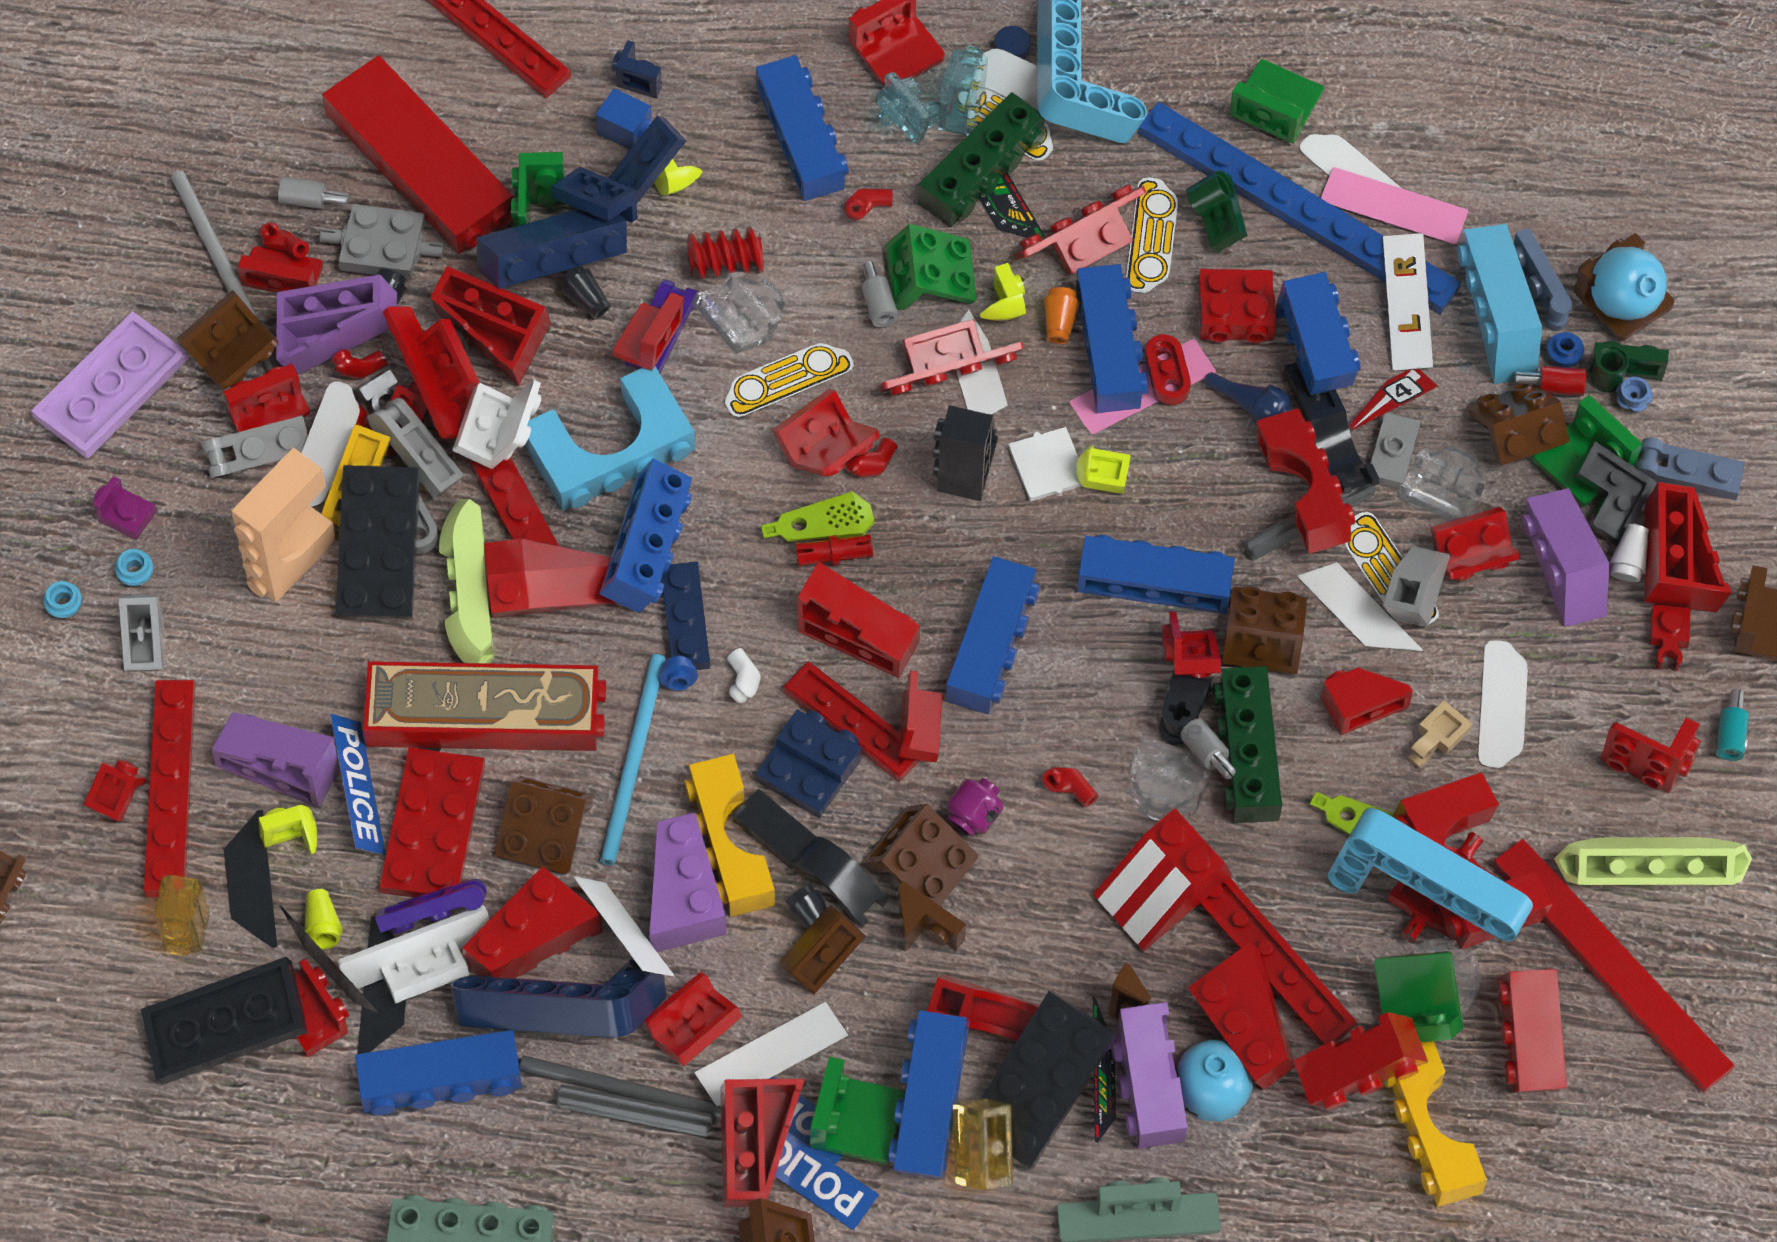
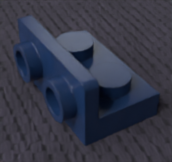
M577 168L552 185V197L554 199L597 216L600 219L609 221L620 214L624 219L632 223L638 218L636 189L585 168Z

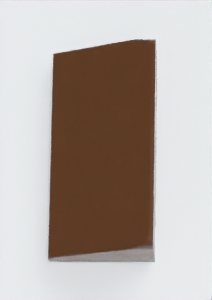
M830 905L780 960V965L815 995L864 940L866 935L834 906Z
M1128 962L1124 963L1112 986L1109 1014L1118 1020L1120 1009L1150 1005L1151 1000L1150 994Z

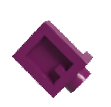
M115 476L110 479L107 485H102L98 489L93 501L99 522L136 541L157 512L155 504L123 489L121 479Z

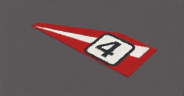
M1409 369L1387 380L1349 427L1354 430L1438 387V385L1422 370Z

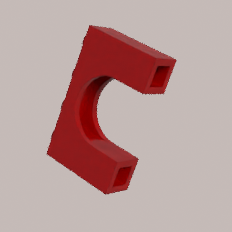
M1480 772L1400 800L1392 817L1445 847V840L1448 837L1490 822L1499 803L1483 773ZM1535 871L1505 881L1508 885L1524 893L1532 901L1533 908L1522 928L1541 922L1552 906V903ZM1430 899L1441 911L1444 917L1445 929L1448 935L1456 940L1460 950L1496 938Z

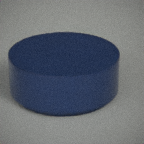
M1007 26L996 34L994 48L1025 59L1030 51V36L1021 27Z

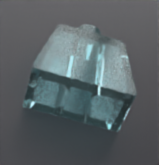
M968 46L964 50L955 49L952 51L942 81L938 130L968 136L976 127L985 92L988 57L978 47ZM960 92H968L965 105L959 104L956 101V95Z

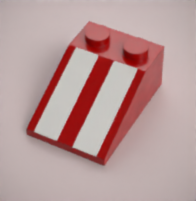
M1174 808L1142 836L1093 893V896L1144 952L1229 879L1232 874L1221 857L1181 813Z

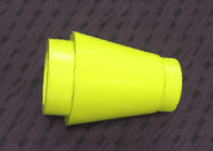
M315 889L306 895L304 931L322 950L330 949L340 942L343 928L329 897V892L324 889Z

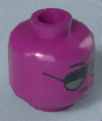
M983 777L979 782L972 779L963 780L947 801L946 809L950 814L947 818L948 821L968 836L972 837L974 833L985 834L1003 811V803L997 797L1001 790Z

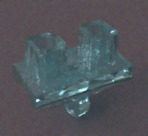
M895 72L886 74L884 78L885 86L876 98L878 105L882 108L878 114V120L883 126L895 123L905 131L914 143L922 141L927 129L937 123L941 109L934 101L921 103L918 99L920 93L919 84L912 76L900 79Z

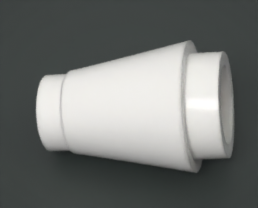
M1637 524L1627 525L1626 531L1609 563L1612 567L1610 574L1613 577L1627 582H1640L1641 575L1646 574L1648 528Z

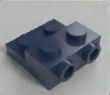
M797 709L777 736L776 746L755 773V781L816 817L821 818L862 760V747L858 745L859 739L850 731L841 729L837 733L826 726L827 721L819 713L809 710L805 714Z

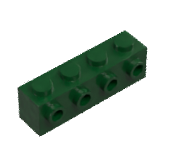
M1011 92L918 184V204L950 228L960 218L962 220L966 219L974 210L976 202L983 195L989 196L997 187L999 179L1006 172H1013L1020 164L1022 156L1029 149L1034 150L1041 144L1045 136V119L1037 109Z
M1267 666L1221 668L1219 683H1213L1214 705H1221L1222 717H1217L1216 720L1217 737L1220 740H1224L1225 746L1229 750L1227 761L1236 770L1235 775L1232 776L1225 766L1222 765L1232 777L1228 779L1229 787H1224L1225 810H1232L1233 824L1279 821L1282 798Z

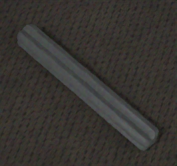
M1369 484L1351 489L1350 493H1342L1341 499L1344 504L1350 503L1351 507H1354L1374 496L1376 488ZM1295 514L1247 539L1244 548L1252 560H1257L1299 537Z
M565 1084L560 1086L557 1094V1106L560 1108L703 1137L709 1136L713 1124V1117L710 1113Z

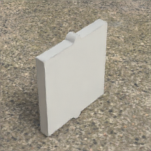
M1066 427L1044 434L1035 432L1033 437L1008 444V449L1030 502L1054 494L1062 496L1064 491L1082 486L1076 475L1078 455Z

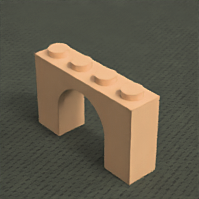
M294 447L231 511L235 525L234 531L239 542L238 549L243 559L242 566L247 576L246 583L255 594L260 597L266 595L274 602H277L336 541L333 523L309 506L313 499L326 487L323 470Z

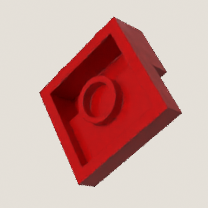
M1200 269V339L1214 342L1247 340L1251 343L1273 341L1276 328L1273 270Z

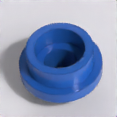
M1560 332L1550 338L1547 345V354L1556 366L1569 368L1576 365L1582 359L1584 344L1575 334ZM1560 346L1570 347L1572 350L1566 351L1563 350Z
M675 656L663 663L662 669L659 672L660 683L664 687L675 691H682L697 681L698 674L696 667L690 659L683 656Z

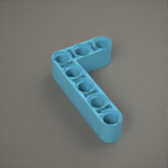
M1038 0V112L1049 122L1115 142L1126 143L1132 139L1146 118L1147 108L1141 100L1134 96L1081 80V0Z
M1367 808L1363 811L1328 873L1329 881L1336 888L1353 894L1360 890L1374 866L1489 934L1505 941L1516 939L1533 908L1532 901L1521 891L1390 815L1374 808Z

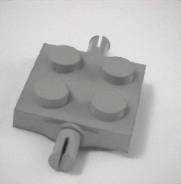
M353 204L349 221L343 230L322 227L320 231V243L341 245L338 261L339 270L377 275L378 270L383 268L398 272L406 279H412L415 264L422 255L443 258L445 243L423 241L425 213Z

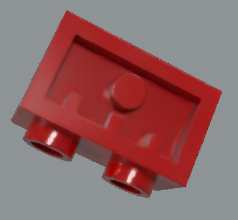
M1502 507L1430 527L1434 551L1450 555L1445 575L1449 579L1466 580L1474 576L1475 572L1485 569H1503L1509 565V562L1520 559L1519 551L1511 544L1506 511Z
M305 958L298 962L300 971L295 973L308 1033L297 1036L295 1039L306 1056L309 1057L349 1034L345 1019L349 1018L350 1015L342 1000L338 996L332 999L325 989L330 985L321 968L316 966L312 969Z

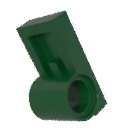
M1217 170L1187 188V198L1192 208L1202 216L1211 249L1219 253L1248 236L1231 175Z
M1615 341L1595 342L1589 362L1591 382L1595 388L1602 392H1614L1618 385L1624 381L1625 377H1640L1642 379L1662 381L1668 364L1669 350L1658 349L1652 345H1642L1639 347L1621 345ZM1604 367H1611L1616 371H1608Z

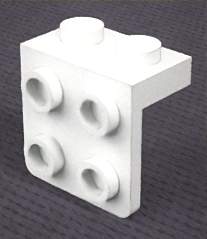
M533 379L513 398L479 383L472 390L452 451L490 469H493L503 459L508 460L517 447L522 448L529 438L531 427L527 426L530 416L535 414L540 405L541 395L538 394L541 383Z

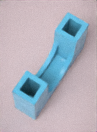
M656 366L652 371L641 368L620 378L622 398L640 427V432L635 441L620 452L609 455H597L581 449L573 442L554 409L528 421L527 426L531 427V432L524 446L562 511L572 507H582L591 498L599 494L618 490L625 482L636 478L653 458L666 464L672 460L680 461L686 458L691 451L695 450V431Z

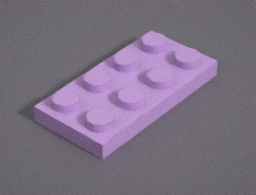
M132 311L31 410L32 416L41 425L88 459L189 359L188 353Z

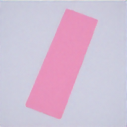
M1336 167L1332 168L1321 199L1333 206L1417 233H1423V235L1451 244L1457 243L1468 214V210Z
M1195 339L1181 345L1191 385L1204 379L1210 372L1216 373L1215 368ZM1164 353L1158 356L1160 360H1167L1170 356ZM1146 363L1138 366L1139 373H1146L1148 394L1142 395L1140 409L1096 414L1093 389L1070 400L1071 406L1091 434H1095L1159 402L1154 395ZM1173 384L1165 387L1168 391L1178 390V387Z

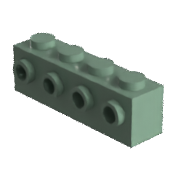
M407 1195L403 1199H392L387 1242H554L556 1224L554 1212L548 1211L547 1208L539 1205H527L523 1209L507 1208V1205L500 1202H486L483 1206L468 1205L466 1201L455 1198L445 1199L443 1202H431L421 1196Z

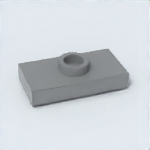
M1391 413L1384 414L1371 464H1373L1380 478L1379 484L1403 490L1421 421Z

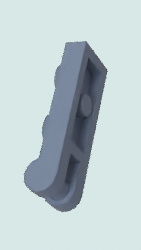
M1530 228L1516 232L1513 244L1522 270L1527 277L1530 293L1533 297L1539 298L1547 312L1546 326L1552 331H1562L1567 326L1572 301Z
M1647 437L1641 441L1640 453L1642 454V460L1637 462L1636 469L1655 480L1656 483L1661 482L1694 487L1696 492L1737 500L1745 462L1663 444L1657 438ZM1656 461H1665L1667 462V466H1659L1656 463Z

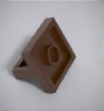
M763 1198L749 1202L750 1217L738 1221L740 1242H815L811 1213Z

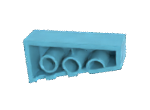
M1507 224L1464 229L1463 244L1457 247L1458 262L1460 267H1465L1466 285L1469 293L1472 295L1493 384L1513 382L1516 371L1537 373L1542 325Z

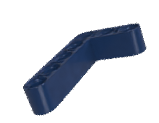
M633 958L604 985L487 976H466L458 978L451 983L455 1021L458 1025L600 1037H621L632 1033L667 997L664 975L642 971Z

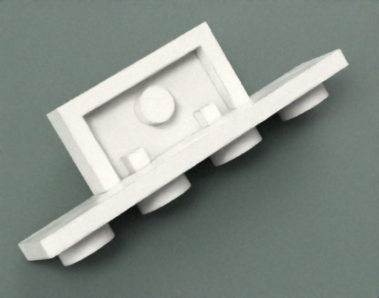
M483 905L477 910L462 912L341 958L337 961L338 967L357 989L384 979L395 1003L401 1002L451 983L458 978L470 975L460 950L489 921L488 912Z

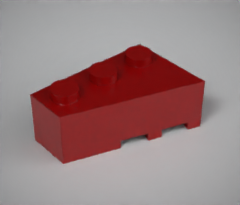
M1658 482L1644 504V527L1649 529L1646 574H1644V602L1717 613L1732 592L1728 582L1724 583L1719 569L1720 558L1717 551H1713L1707 535L1709 527L1694 487Z
M542 866L462 947L464 960L468 969L477 976L517 978L538 967L537 964L554 954L558 953L561 955L570 950L571 945L586 937L591 936L593 938L602 933L601 914Z
M1250 941L1189 986L1188 989L1255 1082L1265 1090L1294 1069L1295 1065L1284 1026L1276 1007L1272 987L1269 984L1263 965L1261 952Z

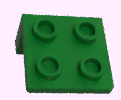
M1261 59L1246 84L1238 81L1233 89L1229 115L1294 144L1321 98L1324 86Z
M563 152L519 153V167H512L514 198L511 200V213L514 227L530 223L531 203H540L542 205L563 203L552 197V185L565 177Z
M908 224L885 244L890 289L897 309H907L924 293L972 304L977 300L969 239Z
M1587 395L1578 403L1574 421L1567 426L1570 442L1534 454L1532 457L1533 462L1562 489L1569 488L1576 502L1582 507L1587 506L1601 494L1573 476L1589 444L1597 442L1633 467L1636 465L1642 447V442L1591 395Z
M1451 952L1378 957L1374 961L1382 1014L1390 1012L1411 1017L1421 1042L1452 1040L1464 1028Z
M829 1056L811 1124L810 1148L887 1164L889 1162L890 1143L892 1138H895L898 1122H895L896 1106L899 1098H905V1092L900 1089L850 1079V1076L844 1075L845 1060Z

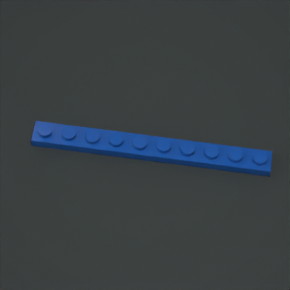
M1161 102L1154 106L1138 128L1139 135L1207 176L1217 170L1228 173L1232 177L1237 194L1386 282L1382 234ZM1425 261L1429 309L1441 315L1460 290L1461 282Z

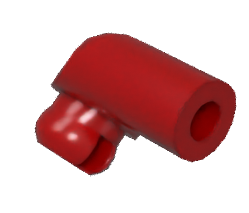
M858 189L846 201L844 205L845 215L849 219L856 221L862 219L874 207H892L893 189Z
M266 223L259 230V234L262 237L261 242L268 249L289 252L297 258H303L309 252L307 242L290 231L279 230L276 223Z
M342 349L332 357V362L336 365L335 370L339 375L356 380L364 379L388 366L380 350L359 359L352 357L348 349Z
M882 438L874 452H866L862 455L854 456L845 462L847 472L855 474L857 477L881 475L896 452L898 445L889 438Z
M1054 767L1046 770L1042 776V783L1049 791L1072 793L1084 807L1090 806L1099 797L1098 793L1075 768Z

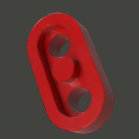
M1167 334L1152 337L1146 345L1145 362L1154 395L1164 404H1180L1189 396L1191 379L1181 343L1175 337ZM1164 353L1170 356L1167 360H1160L1157 357ZM1173 384L1178 387V390L1168 391L1165 387Z

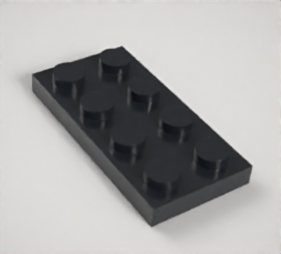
M343 465L336 598L337 617L413 619L420 485L419 468Z
M287 957L141 1009L155 1079L161 1085L308 1033L293 964Z
M1049 990L964 1125L1027 1168L1033 1169L1118 1034L1053 990Z

